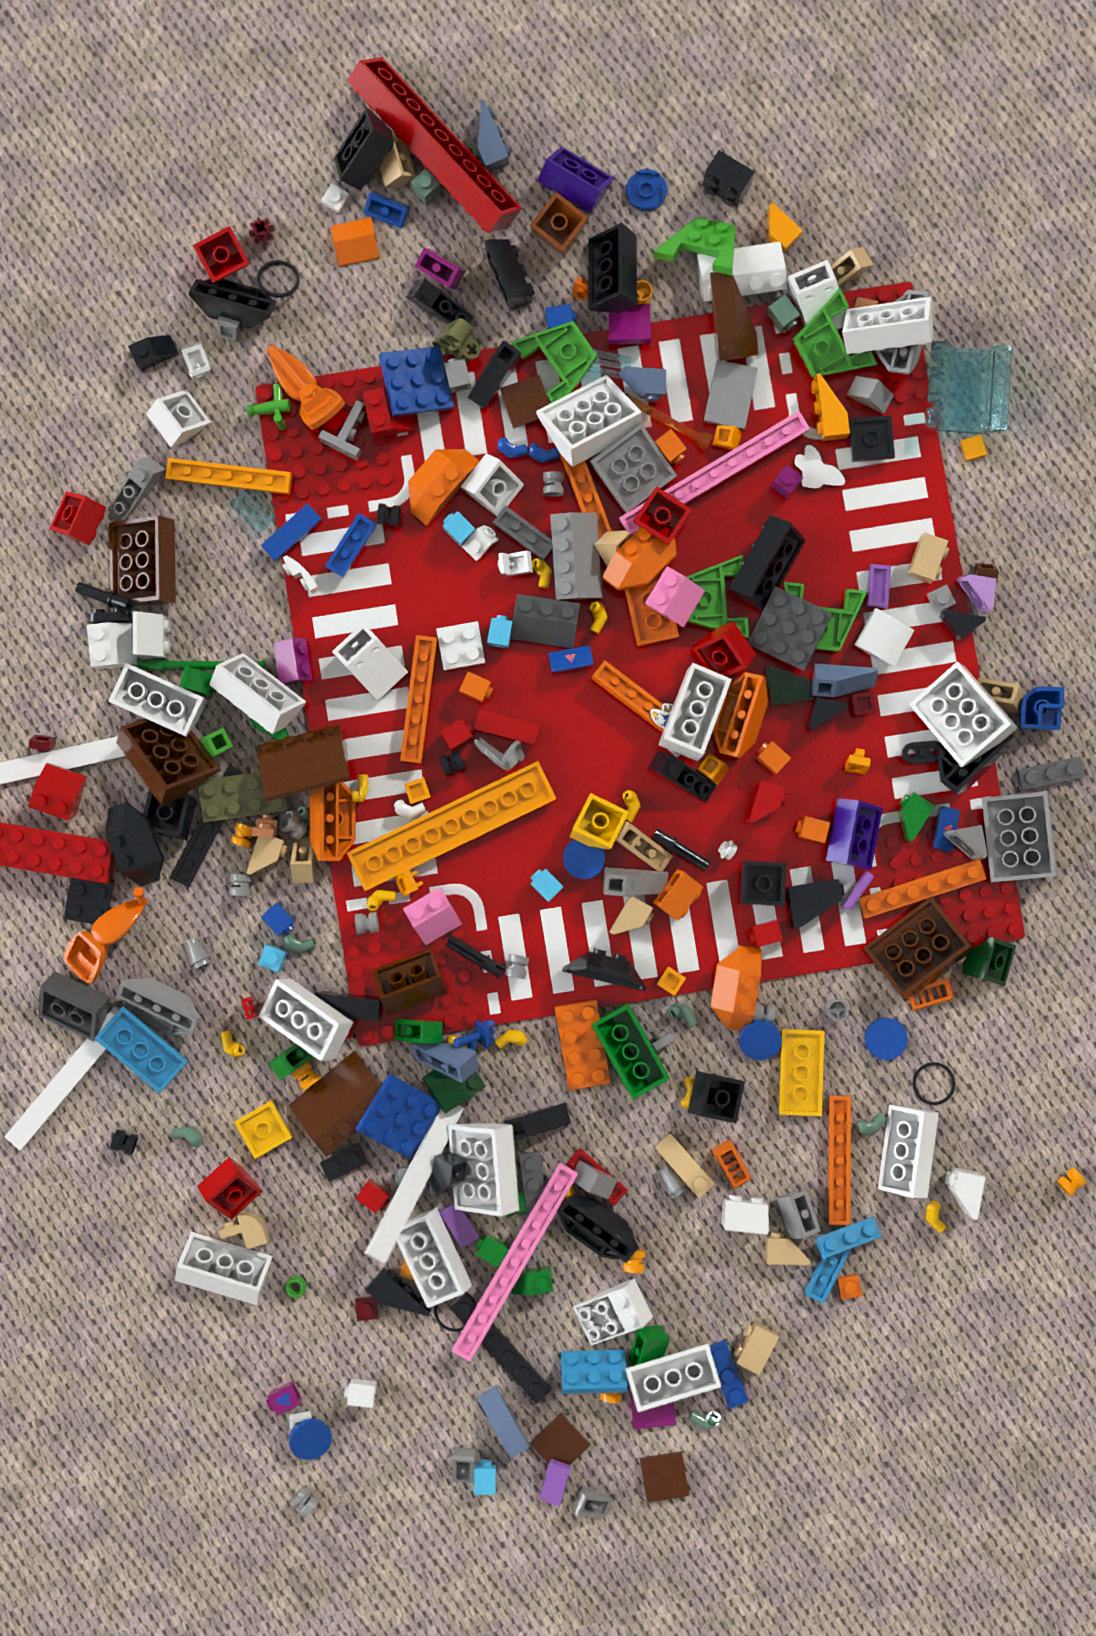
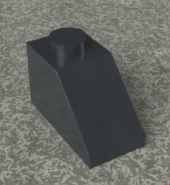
M171 335L146 337L128 346L136 365L141 371L179 355Z
M450 1151L435 1155L429 1196L433 1197L448 1192L465 1181L467 1160Z

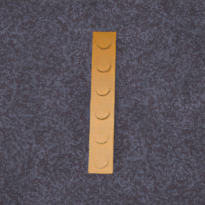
M168 458L165 479L290 495L292 473Z

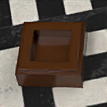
M975 563L974 565L976 575L998 579L999 571L996 565Z

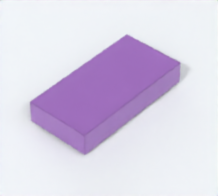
M869 565L866 607L888 608L891 566Z
M867 871L862 874L840 907L846 911L853 908L874 878L871 873Z
M454 1203L439 1212L461 1249L480 1238L465 1211L455 1210Z
M554 1459L550 1460L539 1500L560 1507L571 1465Z

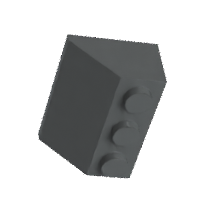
M517 594L511 640L573 649L580 603Z
M54 971L40 986L38 1016L94 1042V1038L98 1035L109 1012L110 997Z

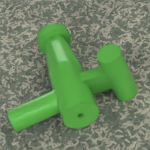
M276 383L273 385L274 401L254 406L249 404L247 405V413L249 417L275 414L273 417L275 423L280 430H285L287 424L283 420L281 413L290 412L291 405L289 399H283L282 386Z

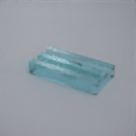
M594 350L600 358L626 362V364L596 359L594 364L624 369L626 366L630 367L632 357ZM591 366L588 372L621 378L620 371Z
M245 490L230 504L260 534L275 520ZM244 496L268 517L266 521L242 500ZM237 504L243 505L262 525L259 527Z

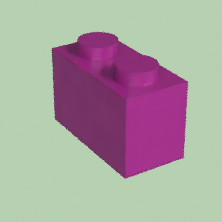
M423 248L414 266L452 289H457L466 272L463 268L428 248Z
M289 638L273 643L280 682L284 685H294L312 680L306 638Z

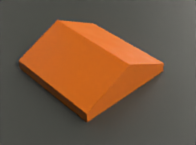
M371 218L331 226L339 267L380 258Z

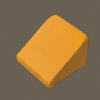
M717 425L712 445L734 450L739 446L742 431L736 426Z
M709 753L697 771L718 785L729 771V767Z

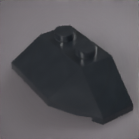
M196 279L189 291V296L209 318L218 320L219 316L239 321L240 327L248 329L269 319L276 307V301L261 289L225 279L214 284L211 279L204 281Z
M1010 734L1001 743L964 767H961L945 748L937 756L940 782L956 795L969 790L998 760L1014 736Z
M128 802L109 808L105 835L121 874L139 886L159 881L164 856L148 818L133 808Z
M594 948L593 952H586L562 968V972L646 992L645 984L632 963L626 960L627 956L614 953V957L605 955L606 951Z
M569 1196L557 1210L566 1232L600 1257L627 1262L639 1248L628 1222L593 1196Z

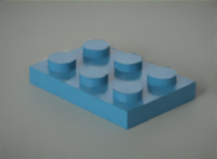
M625 1349L561 1351L562 1394L627 1392Z

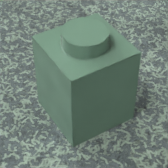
M426 168L410 182L413 193L426 206L441 193L440 183Z
M786 294L768 306L766 314L780 333L786 329L790 331L798 324L797 321L800 313Z

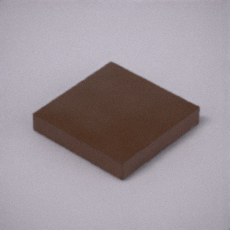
M540 375L500 388L513 429L540 421L536 411L549 405Z
M561 1412L530 1441V1445L548 1464L551 1459L571 1465L590 1446L586 1438Z
M682 1451L640 1458L647 1503L689 1496Z

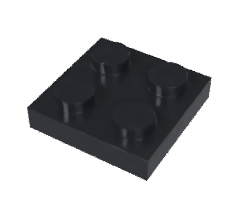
M891 415L848 420L852 462L895 458Z
M71 878L63 919L94 924L100 916L110 910L114 884Z

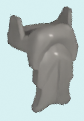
M481 737L474 741L482 754L506 771L512 769L518 763V760L523 761L525 758L521 749V742L518 740L508 748L505 754L490 746Z

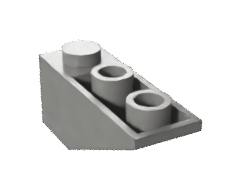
M150 456L137 460L108 510L120 520H127L157 485L166 469Z
M605 867L603 892L604 895L615 896L659 894L667 884L668 872Z

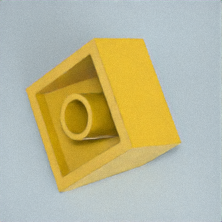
M590 793L572 829L570 838L590 847L611 849L629 812Z

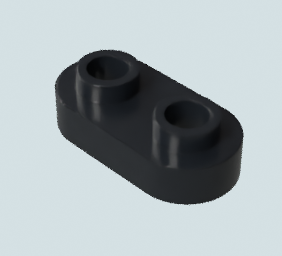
M118 608L113 609V612H105L104 609H94L92 613L88 614V623L131 622V613Z
M939 741L911 742L902 748L901 757L908 764L937 762V756L944 750V746ZM930 748L935 749L936 754L934 756L930 755ZM909 750H913L915 752L914 757H910L908 755Z

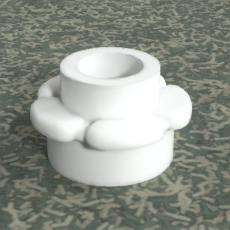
M732 840L724 841L718 850L720 858L730 860L737 850V845L733 844Z

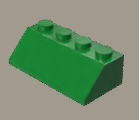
M628 1002L591 1024L632 1099L641 1096L670 1079Z

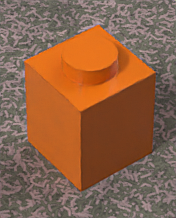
M672 429L655 441V444L670 465L673 463L677 465L685 458L684 454L687 448Z
M467 672L459 692L483 703L485 699L489 700L493 688H491V681Z
M773 741L769 744L765 742L757 750L759 755L756 759L774 775L791 759Z
M804 816L802 820L797 822L796 832H798V838L823 844L826 841L830 822Z

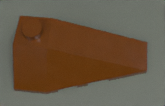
M711 272L710 284L716 359L722 361L758 355L757 332L733 274L727 275Z

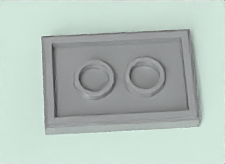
M717 360L703 422L715 425L736 426L744 431L758 368Z

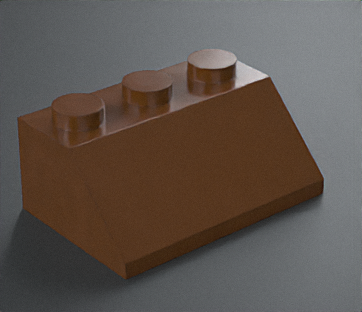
M433 948L373 969L379 997L388 1016L448 993Z

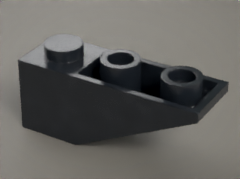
M426 279L416 280L406 296L408 300L445 324H449L459 318L464 319L470 324L474 317Z
M503 340L490 358L468 398L485 410L520 362L521 352Z
M658 750L648 767L662 778L705 803L717 786L671 754Z
M566 1102L504 1118V1124L512 1125L513 1140L530 1137L571 1124Z
M383 1267L365 1288V1291L381 1305L424 1316L430 1315L431 1309L427 1308L423 1297L418 1298L414 1295V1289L406 1282L402 1284L397 1279L399 1277L397 1273L391 1268L387 1270Z

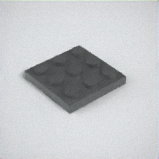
M775 586L748 643L750 646L805 671L833 613Z

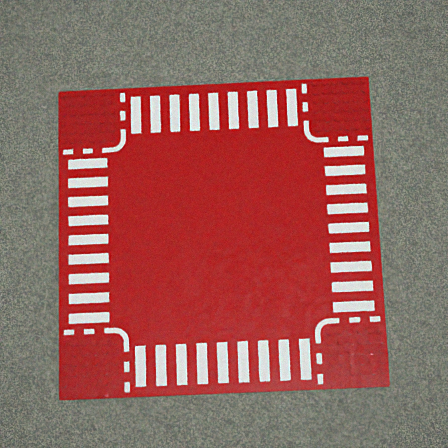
M902 282L842 293L849 305L848 309L854 308L858 297L879 301L878 304L892 303L903 296L907 290H913L911 282ZM772 303L746 307L757 332L758 355L722 360L758 368L745 430H741L739 446L800 411L810 430L686 503L685 505L690 507L692 511L675 537L677 556L667 566L687 577L740 555H743L744 561L749 555L754 541L759 537L764 523L769 519L770 515L791 522L806 540L783 581L804 584V600L818 607L843 609L846 589L867 591L870 564L891 566L888 608L877 609L889 614L914 630L895 667L887 665L877 657L871 656L855 646L858 637L874 610V607H866V593L840 652L815 650L805 671L751 646L756 656L748 668L727 677L732 679L731 685L745 672L764 676L766 679L768 705L755 744L740 758L719 753L713 732L704 755L698 761L683 755L679 757L674 756L668 749L658 745L663 734L661 731L591 679L605 660L660 703L674 705L690 665L695 663L705 668L692 647L714 631L713 629L688 622L684 628L676 624L679 638L637 647L625 590L618 591L603 579L607 566L601 556L603 598L567 601L580 603L574 648L590 645L594 663L593 667L552 674L548 653L572 648L511 640V638L509 649L489 646L487 644L491 618H497V615L509 617V621H513L517 594L556 600L553 549L544 560L552 570L549 589L538 587L540 576L533 568L532 573L515 576L502 575L498 568L499 553L511 554L526 551L527 549L493 524L497 516L475 501L464 489L460 488L433 521L426 526L411 514L408 486L410 478L435 449H466L479 461H481L485 454H489L501 460L524 485L507 507L551 540V514L581 513L561 457L540 463L529 454V446L532 443L539 444L546 451L557 448L542 422L537 421L513 429L500 389L485 410L468 398L498 347L482 349L477 358L466 362L471 389L451 393L454 405L451 410L411 414L414 431L373 439L366 415L363 423L359 422L356 428L357 435L353 442L349 441L350 444L361 450L362 454L358 461L325 445L320 441L319 435L324 430L338 437L356 400L364 403L362 392L386 388L381 366L314 376L317 386L336 391L345 402V405L331 419L314 430L305 424L299 414L301 401L292 399L283 388L282 397L283 399H289L291 405L290 412L281 413L287 428L285 430L279 429L273 419L275 414L259 415L268 470L292 473L290 495L271 493L277 530L307 503L322 519L281 558L282 564H285L284 556H288L298 562L310 574L320 589L312 594L310 589H304L300 581L303 576L295 580L292 575L288 576L283 568L294 638H306L312 680L301 683L303 698L306 701L305 711L308 730L316 731L326 726L340 724L347 743L350 780L344 781V783L351 792L358 791V775H368L369 791L364 802H356V840L347 852L537 761L556 797V800L411 869L410 872L418 871V874L413 876L415 882L422 881L423 884L418 887V890L405 897L402 896L394 878L364 891L347 852L340 861H329L350 994L380 999L373 969L433 948L448 991L445 995L389 1016L382 1004L380 1021L354 1019L359 1046L397 1041L394 1040L395 1019L443 1022L442 1033L475 1028V1021L477 1020L479 1022L492 1020L497 1025L556 1015L554 1006L593 999L597 1000L598 1008L625 1004L626 1002L632 1003L674 996L657 985L658 980L668 966L686 978L676 995L712 990L717 964L740 945L756 947L755 943L752 944L749 938L750 926L771 920H778L783 941L757 947L762 949L760 982L871 964L874 962L863 947L927 899L869 918H864L859 901L855 903L851 910L846 911L840 905L864 872L868 871L874 878L860 897L974 861L955 845L953 852L931 848L939 806L960 810L957 829L982 825L987 850L982 798L1001 796L996 764L994 763L969 790L956 795L940 782L938 762L908 764L901 757V750L908 743L939 741L909 704L956 662L964 665L977 681L980 678L973 632H969L956 641L939 617L942 611L935 613L927 597L928 593L947 585L956 604L944 610L969 614L966 593L956 580L958 577L963 576L923 345L919 361L910 375L889 372L874 350L871 352L878 365L822 375L847 411L848 420L891 415L895 458L852 462L849 435L845 439L822 441L821 435L817 433L819 415H816L814 411V402H817L816 394L812 393L811 387L815 377L810 376L792 340L804 327L800 316L797 321L798 324L790 331L786 329L780 333L766 314L768 306ZM713 313L651 322V343L609 345V329L582 333L598 358L574 391L607 375L642 412V425L654 442L672 429L687 448L684 454L685 458L677 465L674 463L670 465L677 476L660 489L663 491L667 490L732 451L713 446L717 425L703 422L717 361ZM842 327L837 331L845 345ZM540 348L525 360L521 358L502 387L540 375L543 387L547 393L561 383L562 379ZM453 354L442 356L444 363H448V360L456 358ZM626 366L666 369V395L658 402H648L647 399L639 398L620 377V371ZM856 376L877 379L893 394L884 414L846 396ZM276 383L256 386L257 405L274 401L273 385ZM500 438H507L515 447L526 444L528 455L508 458L498 450V440ZM807 445L813 446L819 452L822 462L825 465L836 467L845 479L844 485L833 486L823 484L820 488L803 487L801 481L788 499L771 487L773 481L786 465L802 476V471L795 465V458L799 454L805 455V447ZM596 454L585 461L611 531H625L619 521V517L626 513L589 462L598 455ZM557 471L564 473V481L562 482V487L564 488L563 496L549 497L543 495V487L545 486L543 481L544 472ZM645 499L643 502H641V503H640L639 505H637L636 507H638V506H640L641 504L645 503V502L647 501V499ZM379 503L386 504L389 507L394 505L401 506L398 527L391 526L388 523L384 525L377 524ZM458 511L475 529L483 525L490 527L494 530L499 540L486 551L480 560L476 561L444 531L443 525L445 523L443 521L449 514H455ZM358 513L376 523L377 527L345 577L342 578L327 569L325 565ZM924 532L948 540L946 547L949 548L946 559L941 560L939 566L942 567L940 577L931 584L906 576L919 538ZM531 553V561H533V559L538 558L536 555ZM726 577L724 582L727 618H748L749 638L746 640L749 641L762 611L737 597L730 589L734 577ZM595 601L603 604L608 617L599 634L590 630L595 620L590 610V604ZM478 621L485 664L444 671L436 629ZM362 623L372 631L408 671L378 701L332 652ZM416 635L437 638L422 764L400 761ZM814 664L878 668L875 687L837 697L813 696L812 675ZM467 672L491 681L493 692L489 700L485 699L481 703L459 692ZM873 692L876 713L854 716L851 695ZM816 697L843 703L848 706V709L811 731L807 729L813 702ZM479 709L540 724L536 744L531 745L521 742V749L525 758L523 761L518 760V763L508 771L495 765L487 756L482 754L474 741L481 737L490 746L505 754L515 740L474 730L471 733L473 739L452 751L440 731L461 718L464 723L469 721L474 729ZM773 741L791 757L776 775L771 773L756 759L759 755L757 750L765 742L769 744ZM856 748L864 749V757L871 759L870 767L865 775L845 771V763L849 755L855 753ZM930 748L929 753L934 756L936 751L934 748ZM459 750L466 770L461 772L455 771L452 775L446 777L439 757L452 755V752ZM658 750L671 754L699 774L701 773L697 771L698 767L710 753L723 761L729 767V771L715 787L705 803L662 778L648 767ZM909 750L908 755L910 757H914L915 752L913 750ZM424 777L431 798L410 804L404 784ZM762 780L785 787L784 793L788 795L784 806L749 825L745 824L757 782ZM630 790L637 794L640 802V809L633 822H629L631 825L650 839L657 828L673 838L677 837L676 840L709 860L710 865L706 871H702L682 857L669 851L668 853L673 857L663 870V872H668L667 882L676 870L679 869L703 886L699 898L691 903L687 914L677 921L652 903L658 894L635 895L633 897L653 908L651 912L654 915L648 925L644 923L643 927L613 935L609 931L629 896L604 895L603 880L605 867L656 870L616 841H614L611 849L603 848L605 855L604 866L597 875L588 879L575 878L569 874L564 867L563 854L567 845L574 840L570 838V834L590 793L627 811L628 808L623 800V793ZM915 792L935 805L914 840L907 842L904 839L899 809L901 806L899 803L905 794L909 795ZM838 798L858 800L883 808L871 870L826 861ZM397 800H403L405 804L412 807L422 802L426 812L408 819L395 812L394 803ZM807 816L830 822L825 843L821 844L798 838V832H796L798 820H802V817ZM732 840L733 844L737 845L734 856L730 860L720 858V852H718L720 845L724 841ZM988 851L986 858L980 859L986 876L985 880L932 897L972 947L980 945L990 937L1005 942L1025 937L1016 880L991 882ZM741 862L787 863L786 887L839 879V883H843L844 896H842V901L799 929H792L786 888L785 906L739 904ZM539 869L541 871L546 869L563 886L549 902L530 884L533 881L531 877ZM441 887L462 925L425 945L403 908ZM376 890L396 891L395 902L384 901L375 911H370L366 904L367 899ZM370 912H377L379 933H371L369 930L365 934L357 935L355 914L362 913L368 916ZM451 936H455L482 954L490 955L491 959L506 968L510 965L508 961L509 954L528 957L529 963L524 967L526 977L521 979L507 976L504 970L498 979L488 971L480 970V966L447 947L446 943ZM594 948L606 951L605 955L614 957V953L627 956L626 960L632 963L645 984L646 992L562 972V968L586 952H593Z

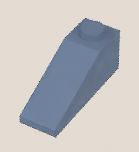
M412 1043L415 1060L461 1083L479 1068L477 1053L463 1045L456 1047L454 1044Z

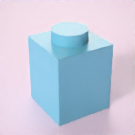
M458 511L455 514H449L443 521L445 523L443 525L444 531L460 547L476 530Z
M497 615V618H491L487 640L489 646L509 649L513 621H509V617Z
M539 869L531 877L533 881L530 884L548 902L563 888L546 869L543 871Z
M266 944L258 965L281 972L288 951Z
M481 1459L479 1463L474 1465V1495H496V1463H492L490 1459Z

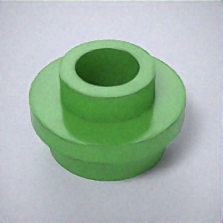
M299 1276L289 1278L285 1284V1291L292 1298L303 1296L307 1289L305 1280ZM297 1283L300 1289L296 1291L292 1288V1285Z

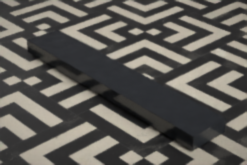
M228 766L223 777L244 773ZM201 817L170 877L171 879L190 888L225 820L203 823V817Z

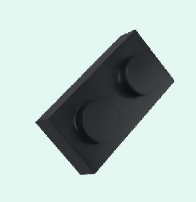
M359 1143L321 1161L320 1165L330 1182L368 1163Z

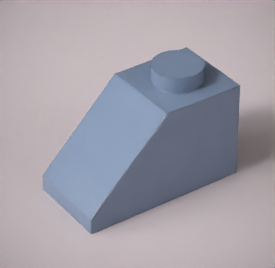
M626 366L620 371V377L639 398L647 399L648 402H658L666 395V369Z

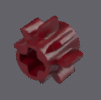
M257 217V221L254 223L250 222L253 230L249 231L250 237H255L254 241L256 244L261 241L267 245L269 239L274 240L271 232H274L275 228L274 225L269 226L270 221L268 218L264 221Z

